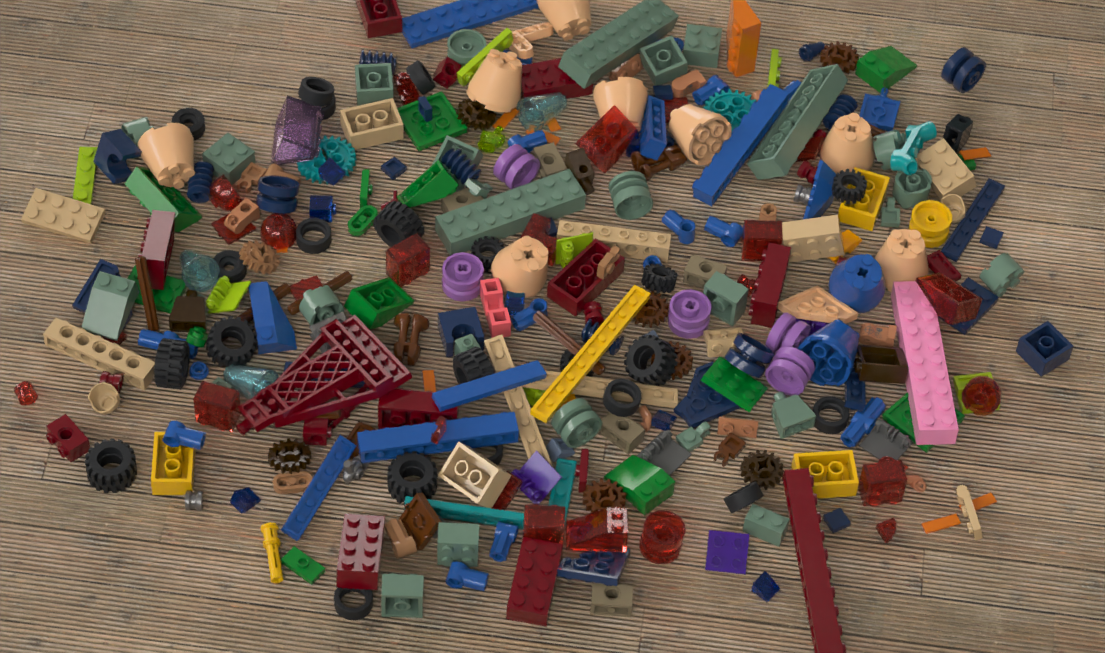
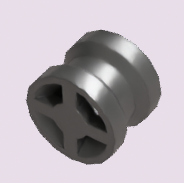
M798 184L794 202L800 201L804 205H808L812 187L805 188Z
M186 491L185 510L196 509L197 511H202L203 491H198L197 493Z

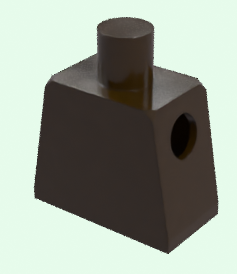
M584 148L566 153L564 163L567 169L571 170L585 194H592L595 191L592 185L595 173Z
M187 290L186 296L176 297L169 316L170 331L189 332L190 328L199 326L204 328L207 333L204 298L197 297V291Z

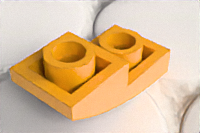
M849 229L842 232L844 255L847 252L850 254L862 242V239ZM839 256L827 258L836 264Z

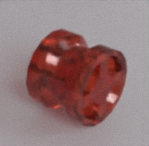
M741 274L737 283H741L749 289V297L754 290L756 280L748 279L746 275Z
M30 381L21 382L14 388V393L22 406L31 405L38 399L37 392L33 390L34 387Z

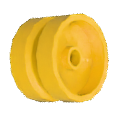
M921 201L912 210L908 229L920 232L926 248L939 247L948 239L952 223L951 211L945 204L938 201Z

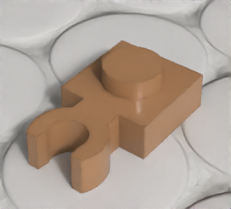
M251 162L241 174V179L237 182V189L246 186L245 193H249L252 189L251 185L258 186L260 177H263L267 169Z
M614 245L610 252H607L598 264L597 277L604 279L607 274L613 272L614 262L619 259L620 254L618 253L621 248Z

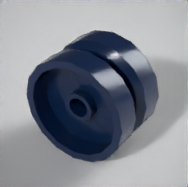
M963 47L954 52L945 63L941 77L948 84H953V87L960 93H966L983 76L986 62L978 56L974 57L972 51Z
M271 175L260 177L258 190L261 193L257 195L256 205L261 210L272 213L284 214L295 212L298 204V199L295 196L299 194V182L283 176Z
M738 333L733 342L737 348H729L725 359L741 371L753 377L761 378L766 371L763 363H770L775 353L756 339Z

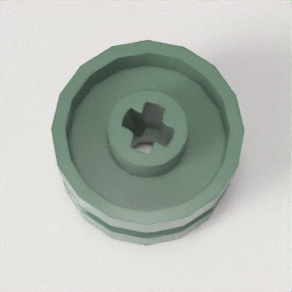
M472 29L455 31L447 40V56L464 67L486 47V40L482 34Z
M577 398L563 405L555 413L551 425L557 434L561 435L567 447L577 448L586 444L598 434L602 426V420L592 410L587 400Z

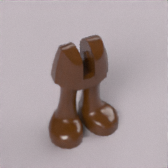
M678 145L664 148L658 160L643 158L639 151L631 153L634 170L644 174L647 181L654 174L667 168L670 171H674L687 161L686 156L681 152Z
M408 313L398 314L394 318V325L399 328L398 342L394 344L393 355L402 364L404 356H408V366H415L421 352V348L418 345L420 331H426L429 328L430 322L426 317L414 314L410 341L407 342V332L410 327L411 316Z

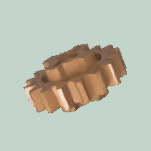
M250 240L248 243H244L239 252L241 255L240 259L244 260L243 265H249V270L252 269L255 273L261 271L263 275L266 272L268 274H271L272 271L275 272L281 262L279 260L280 255H276V250H271L270 245L267 246L264 242L260 244L257 240L254 243Z

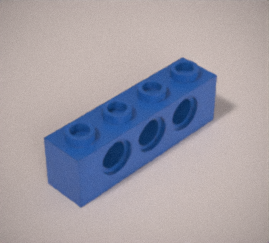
M648 95L640 129V154L646 158L658 160L667 145L665 101Z

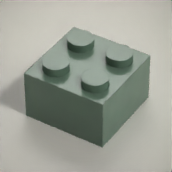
M687 24L683 55L688 65L717 69L722 28Z
M672 35L640 48L641 63L654 86L665 84L688 73V62Z
M391 63L355 65L357 106L393 98Z
M230 133L225 134L202 153L203 162H208L214 167L213 175L229 186H232L241 178V174L251 162L256 164L255 151Z
M716 271L704 285L703 294L710 300L711 314L734 326L745 313L749 289L743 284L730 279L727 275Z
M439 522L437 565L448 567L452 562L457 561L464 563L467 567H478L479 524Z
M382 574L381 617L423 618L424 575Z

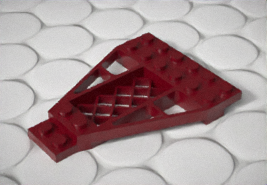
M356 315L342 323L335 319L320 328L322 333L275 382L260 390L255 397L238 406V409L256 432L265 429L271 424L278 428L378 399L412 379L411 372ZM324 343H328L332 347L313 360H310ZM335 368V371H328V369ZM342 368H348L347 371H341ZM312 378H319L318 381H311ZM331 378V381H324V379ZM360 381L365 382L371 389L370 391L346 398L342 395L343 391ZM295 388H302L301 391H294ZM308 388H315L314 391H307ZM333 397H338V398H339V400H335V401H332V402H329V403H325L326 401L330 400V399L333 398ZM291 398H298L297 401H290Z

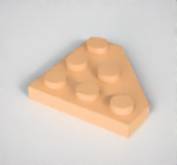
M818 285L778 302L777 309L781 312H787L796 319L830 323L838 319L847 324L858 317V312L836 299Z

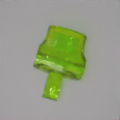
M497 126L493 132L483 130L478 142V148L483 152L493 153L497 148L503 146L505 143V135L501 134L503 127Z

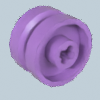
M515 144L507 148L499 156L493 168V174L498 180L504 182L508 188L514 189L531 183L540 168V161L532 154H529L521 145Z
M461 252L449 256L443 262L442 289L449 298L463 302L470 301L480 294V280H483L484 268L480 259L473 254Z
M690 289L682 290L671 298L668 325L674 334L682 338L692 339L702 336L703 330H708L712 307L707 296L700 291Z
M786 312L779 317L772 327L765 346L775 354L781 347L798 349L803 340L809 336L811 327L803 321L796 323V318Z
M781 347L777 350L773 361L767 367L765 376L768 383L777 391H782L784 394L791 396L799 395L804 391L807 382L811 379L815 366L811 358L803 351L793 347Z

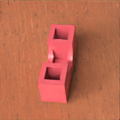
M499 278L480 280V298L491 338L501 334L503 337L511 336V320L507 307L504 308L503 291Z

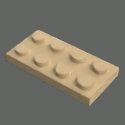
M35 188L21 221L24 224L91 244L106 211L101 207Z

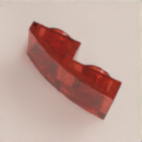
M402 72L393 75L402 105L417 101L420 96L408 73Z
M506 471L512 476L491 509L505 510L517 494L523 481L509 471Z

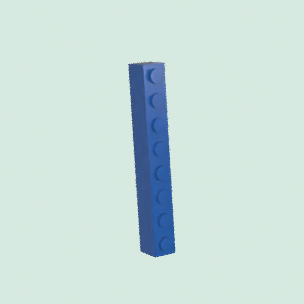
M772 84L767 89L762 90L759 100L753 102L750 112L742 117L738 128L735 127L729 140L724 141L720 152L715 153L711 164L706 166L702 176L694 181L692 185L694 198L711 207L714 205L788 105V92Z
M502 412L493 415L464 417L455 420L425 422L417 425H404L402 427L357 432L361 463L396 459V456L399 454L403 456L404 452L412 454V451H416V454L424 453L425 455L449 452L454 450L458 441L471 448L516 443L519 437L515 412Z

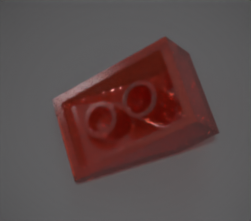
M614 105L575 144L579 148H584L587 157L605 174L618 162L638 129Z
M942 273L916 278V282L938 316L945 319L946 323L955 325L956 323L976 319L983 300L982 298Z
M607 507L566 522V550L627 552V508Z

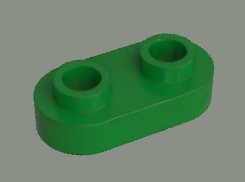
M371 205L361 207L348 221V232L353 236L363 235L373 225L374 218L378 215L377 209Z
M195 326V328H190L186 341L191 345L204 347L208 334L204 328Z

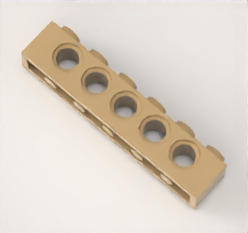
M559 220L557 240L593 232V240L596 238L610 248L614 245L621 248L619 254L623 257L645 260L648 256L654 255L661 262L668 263L671 234Z
M55 318L43 333L45 346L102 372L108 371L111 375L116 373L123 374L124 382L145 391L154 379L155 362L153 360L144 358L132 350H126L117 343L104 340L99 335H93L84 328L71 325L66 320Z

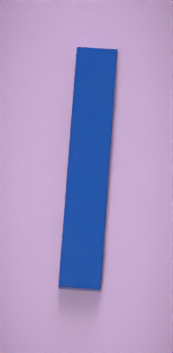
M536 360L432 393V399L441 412L545 379L547 373L540 362Z
M342 435L338 436L281 528L282 532L296 541L301 538L342 471L344 461L348 460L355 450L356 445Z

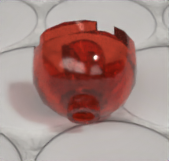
M224 174L212 183L210 187L212 198L209 200L215 208L220 207L223 211L229 212L242 202V199Z
M272 213L268 215L260 228L261 241L267 246L274 247V250L292 247L296 240V222L286 213Z
M977 376L965 385L962 392V402L967 410L969 408L973 411V414L986 416L992 414L998 408L1001 402L1002 391L994 379L987 376Z

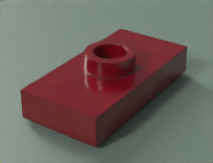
M940 250L927 255L928 267L945 286L961 279L962 275Z
M581 449L580 464H576L575 476H579L578 493L586 491L589 461L588 449Z

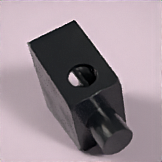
M957 114L946 125L943 135L945 141L956 154H959L967 143L974 123L971 118Z

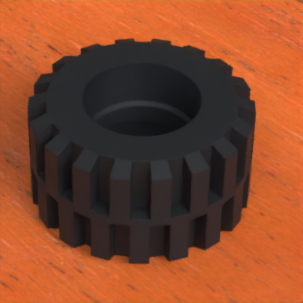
M392 201L388 203L373 221L378 236L388 246L400 252L410 250L424 235V226L419 216L401 202Z
M229 316L227 320L225 317L221 318L220 322L217 320L214 326L211 327L206 341L208 357H213L212 362L214 364L216 362L219 363L218 367L221 368L226 366L227 370H230L231 367L234 370L238 369L240 365L244 367L247 362L249 363L256 349L257 334L253 332L254 327L252 325L248 326V321L245 320L243 322L240 317L233 319V316ZM224 337H234L241 343L242 347L239 349H229L222 343L221 339Z
M642 335L639 337V340L635 339L633 345H629L628 353H625V357H627L624 360V365L627 366L625 368L626 372L629 373L628 375L633 380L641 384L653 386L666 384V380L672 378L671 374L675 373L674 367L678 364L675 361L678 357L674 353V347L654 335H646V337ZM655 354L653 364L647 368L648 359Z
M163 338L160 341L154 367V379L157 387L180 390L183 388L187 379L190 349L187 341Z
M473 347L453 357V370L459 385L495 374L489 358L479 347Z
M104 439L100 444L98 442L95 443L94 448L90 447L89 453H86L85 466L87 478L92 487L96 486V490H103L104 493L112 491V494L117 493V490L122 492L125 490V487L129 488L132 485L131 482L135 481L137 475L136 457L133 448H130L128 443L123 444L122 440L115 441V439H110V441H106ZM109 463L120 464L113 469L103 468V466Z
M412 451V454L404 452L403 456L399 454L396 456V460L393 459L387 472V486L393 499L397 498L398 503L404 502L405 496L414 497L416 493H423L426 499L430 500L432 495H435L438 471L435 462H431L429 456L425 457L424 453L416 454V451ZM408 476H417L420 477L421 480L416 482H409L404 480V478Z

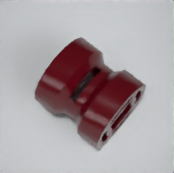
M805 160L800 165L797 176L801 179H807L808 183L813 185L817 166L814 167L809 161Z
M596 301L584 304L585 324L589 319H592V326L598 322V327H600L604 322L601 304Z
M103 371L99 383L106 382L111 384L120 393L124 376L119 373L111 375L110 372Z

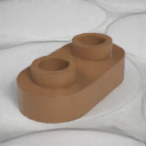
M306 471L292 472V474H277L272 481L273 489L278 494L304 492L312 480V475Z

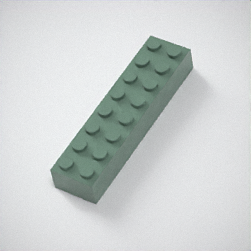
M643 0L566 50L558 67L585 89L638 54L640 48L656 42L671 32L679 15L661 0Z
M838 64L811 69L788 102V105L747 163L758 180L783 177L789 173V169L797 161V157L804 150L806 143L812 138L814 131L820 126L822 119L828 114L830 107L836 102V98L844 90V86L848 82L847 77Z
M567 169L435 216V231L451 256L455 253L470 251L474 241H478L480 237L484 240V236H488V239L492 236L494 240L497 238L500 240L535 227L536 222L551 217L555 220L585 209L586 194L571 170Z

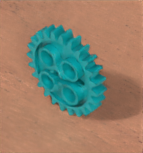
M731 89L728 90V93L721 90V94L715 92L714 97L709 96V101H705L703 109L725 117L731 124L733 131L735 127L738 128L742 117L750 112L751 105L756 99L751 100V95L745 96V91L738 94V89L734 93H732Z
M324 135L323 139L317 137V141L310 139V144L304 143V148H300V153H297L296 163L298 171H300L301 176H305L306 180L311 178L312 183L316 180L319 181V184L323 181L329 184V180L336 183V178L343 180L342 175L349 176L348 171H353V166H356L355 149L352 148V144H347L346 139L341 141V137L334 139L333 135L330 139H327L326 135ZM322 150L325 151L326 158L328 163L330 164L331 170L328 169L325 156H323Z

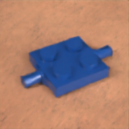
M882 88L880 95L865 93L859 116L881 130L892 131L900 101L888 98L889 90L887 88L886 90Z

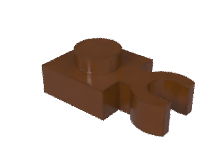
M729 433L719 444V451L715 452L713 461L723 458L722 466L725 467L728 464L729 457L735 459L745 448L746 442Z

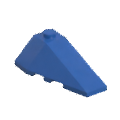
M822 160L819 161L813 188L810 192L808 206L806 207L803 219L821 217L833 203L835 197L832 194V186L836 173Z
M268 282L251 283L248 288L254 329L257 334L258 354L297 350L294 329Z

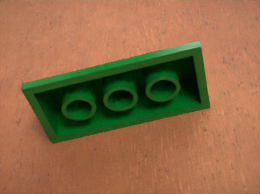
M136 166L125 182V185L130 189L129 192L140 200L139 203L151 212L150 215L152 210L175 212V232L184 230L203 217L177 189L160 185L148 168Z

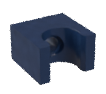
M121 129L108 131L101 135L93 162L113 184L126 182L132 173L127 166L126 160L140 157L142 151Z
M475 306L438 313V330L446 358L453 357L454 340L469 334L474 336L480 349L484 351V333Z

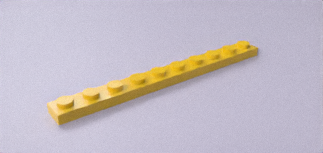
M636 285L630 289L530 409V415L547 424L650 299L651 293Z

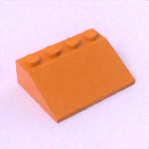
M731 0L726 34L727 68L733 73L735 78L755 71L761 30V21L746 0Z

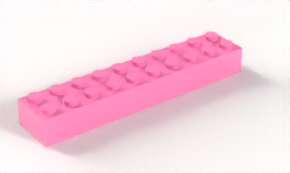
M931 281L893 282L891 302L895 325L897 326L899 348H903L908 365L905 383L916 445L955 444L959 429Z

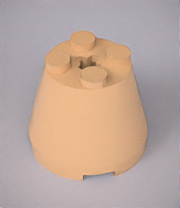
M536 0L539 9L557 34L563 37V40L567 41L579 34L584 35L590 32V0Z
M491 49L469 82L467 88L468 97L473 102L477 100L484 104L485 109L495 112H510L511 109L518 108L521 100L522 63L517 58L518 55L514 52L505 53Z
M618 77L616 81L607 82L604 80L594 87L593 97L606 136L622 137L624 140L632 139L633 135L637 134L642 126L648 89L643 85V81L632 77Z
M687 104L679 109H674L670 114L671 119L668 132L675 139L685 156L697 165L710 163L715 153L720 152L724 141L729 140L731 137V124L718 113Z
M850 113L837 119L820 149V160L824 161L836 174H840L841 170L846 172V169L852 172V169L855 167L869 171L875 158L871 127L857 113Z
M167 123V126L149 129L140 137L138 148L142 151L141 158L160 185L180 189L184 187V183L188 182L190 177L194 176V139L187 126L180 123Z
M909 229L892 230L874 257L882 269L886 288H888L887 291L892 292L893 282L926 281L929 272L925 243L920 232Z
M523 236L500 250L495 256L490 271H492L493 278H499L504 295L513 299L534 297L544 287L548 271V249L537 239Z

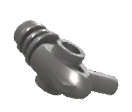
M360 454L353 458L352 462L350 460L344 461L343 480L345 483L349 484L355 479L360 480L371 462L361 463Z

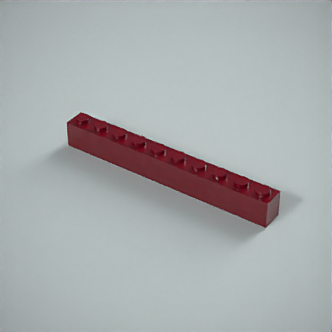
M809 468L785 470L782 480L814 653H846L845 643L841 642L840 637L842 636L841 623L838 624L837 621L839 609L837 604L834 605L833 600L835 598V588L830 584V579L832 578L831 568L827 567L826 563L828 551L827 548L823 547L824 531L820 530L819 526L821 515L816 510L818 503L817 494L813 493L812 489L814 487L813 475H810Z

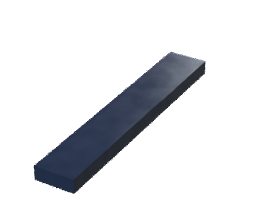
M990 178L987 180L967 210L965 217L959 222L942 248L941 252L946 258L955 262L959 260L1003 193L1005 185Z

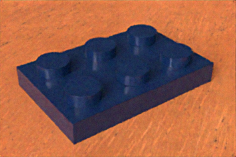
M968 277L936 309L937 316L966 335L998 302L999 297Z

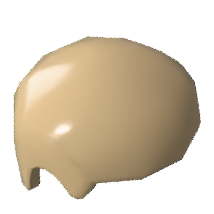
M948 194L941 198V203L945 204L951 211V224L958 223L965 217L967 208L962 197L957 194Z
M103 382L91 388L88 400L97 413L106 415L118 408L120 396L113 385Z

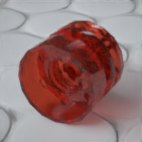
M658 510L647 516L639 541V550L643 557L649 562L665 565L676 560L680 554L686 532L683 520L675 513L667 510Z

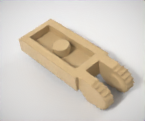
M960 485L956 489L959 505H962L963 517H968L969 522L966 523L968 532L974 535L975 541L983 538L982 530L967 486Z

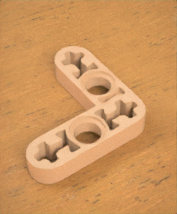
M544 22L512 31L514 42L509 49L516 53L520 59L533 57V46L529 42L553 35L552 25L549 22Z

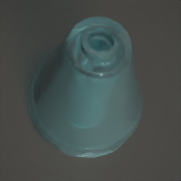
M560 92L522 98L517 104V110L520 112L518 116L519 121L528 131H531V129L534 132L541 130L566 108L567 99Z
M187 249L180 254L179 263L182 279L190 290L204 292L211 289L217 283L220 269L218 263L212 257L191 249Z
M234 364L227 367L223 374L224 381L232 385L236 391L248 400L255 397L260 390L279 378L276 371L272 369Z

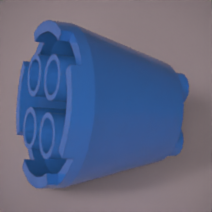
M860 254L843 260L833 269L829 278L828 289L829 293L836 299L858 312V314L869 312L878 306L884 296L886 283L882 269L873 256L870 254Z
M837 319L804 339L798 349L807 354L814 362L815 370L810 380L820 386H825V384L842 385L849 378L853 370L860 338L859 333Z

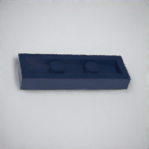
M853 368L849 378L845 381V407L864 411L866 406L865 381H859L858 374L855 373Z

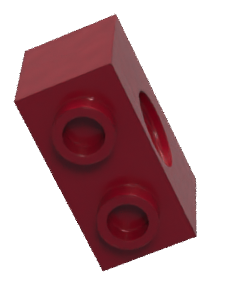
M67 414L46 426L48 442L51 445L54 444L59 454L63 458L66 457L70 463L86 454L90 449L89 439Z

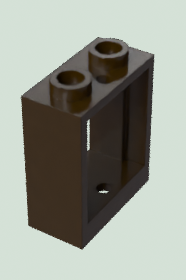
M858 345L854 370L858 374L859 381L905 384L908 365L903 348Z

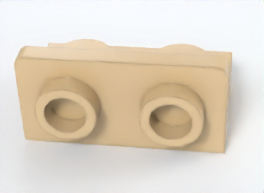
M742 328L703 330L708 358L723 357L729 348H737L733 342L738 333L744 334Z

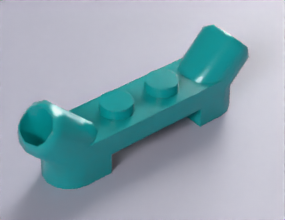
M931 121L920 125H908L905 130L907 141L902 149H894L891 155L890 165L892 171H902L910 176L917 172L918 162L915 158H917L924 142L936 138L937 135L936 126Z

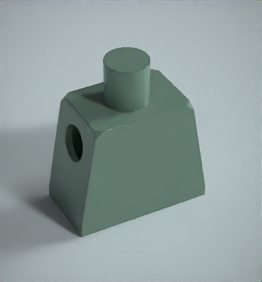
M782 391L774 395L775 402L772 405L771 416L781 439L814 427L816 415L798 395L786 397Z

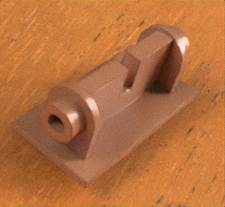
M639 54L621 64V68L610 72L609 79L616 81L618 77H634L643 69Z
M725 416L719 417L717 434L728 435L732 433L737 437L756 439L758 421Z

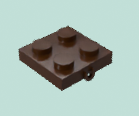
M416 493L411 502L404 506L405 511L399 519H401L408 535L413 537L417 550H423L437 531L441 520L424 494Z

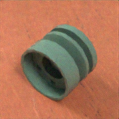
M627 171L612 178L608 189L613 200L615 213L619 218L634 220L645 216L651 211L653 200L644 174L638 171Z

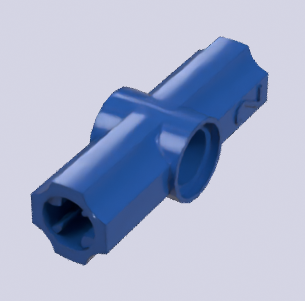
M143 329L139 334L138 345L157 350L163 338L186 341V339L180 338L172 331L159 333ZM188 343L190 359H194L197 356L199 347Z
M872 397L866 404L864 411L858 410L855 413L850 425L840 438L845 446L849 448L855 447L865 434L868 435L872 431L876 420L886 408L882 399Z

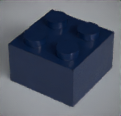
M1046 321L1019 338L1016 353L1042 377L1068 361L1074 346L1049 321Z

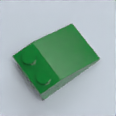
M887 46L869 51L858 59L855 75L881 93L882 88H885V90L886 88L889 89L917 68V65L894 47Z
M437 160L397 197L402 204L411 208L445 198L447 195H452L459 185L449 170Z
M388 277L352 289L344 307L352 316L356 315L369 330L383 326L411 306L415 300Z
M635 455L630 456L604 476V479L606 481L610 479L612 484L618 482L617 487H623L626 499L644 516L674 494L675 481L663 469Z

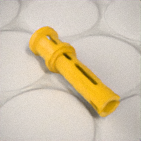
M265 523L260 527V530L264 536L263 547L267 550L270 581L272 583H280L284 578L279 555V547L281 545L277 534L279 527L277 523Z

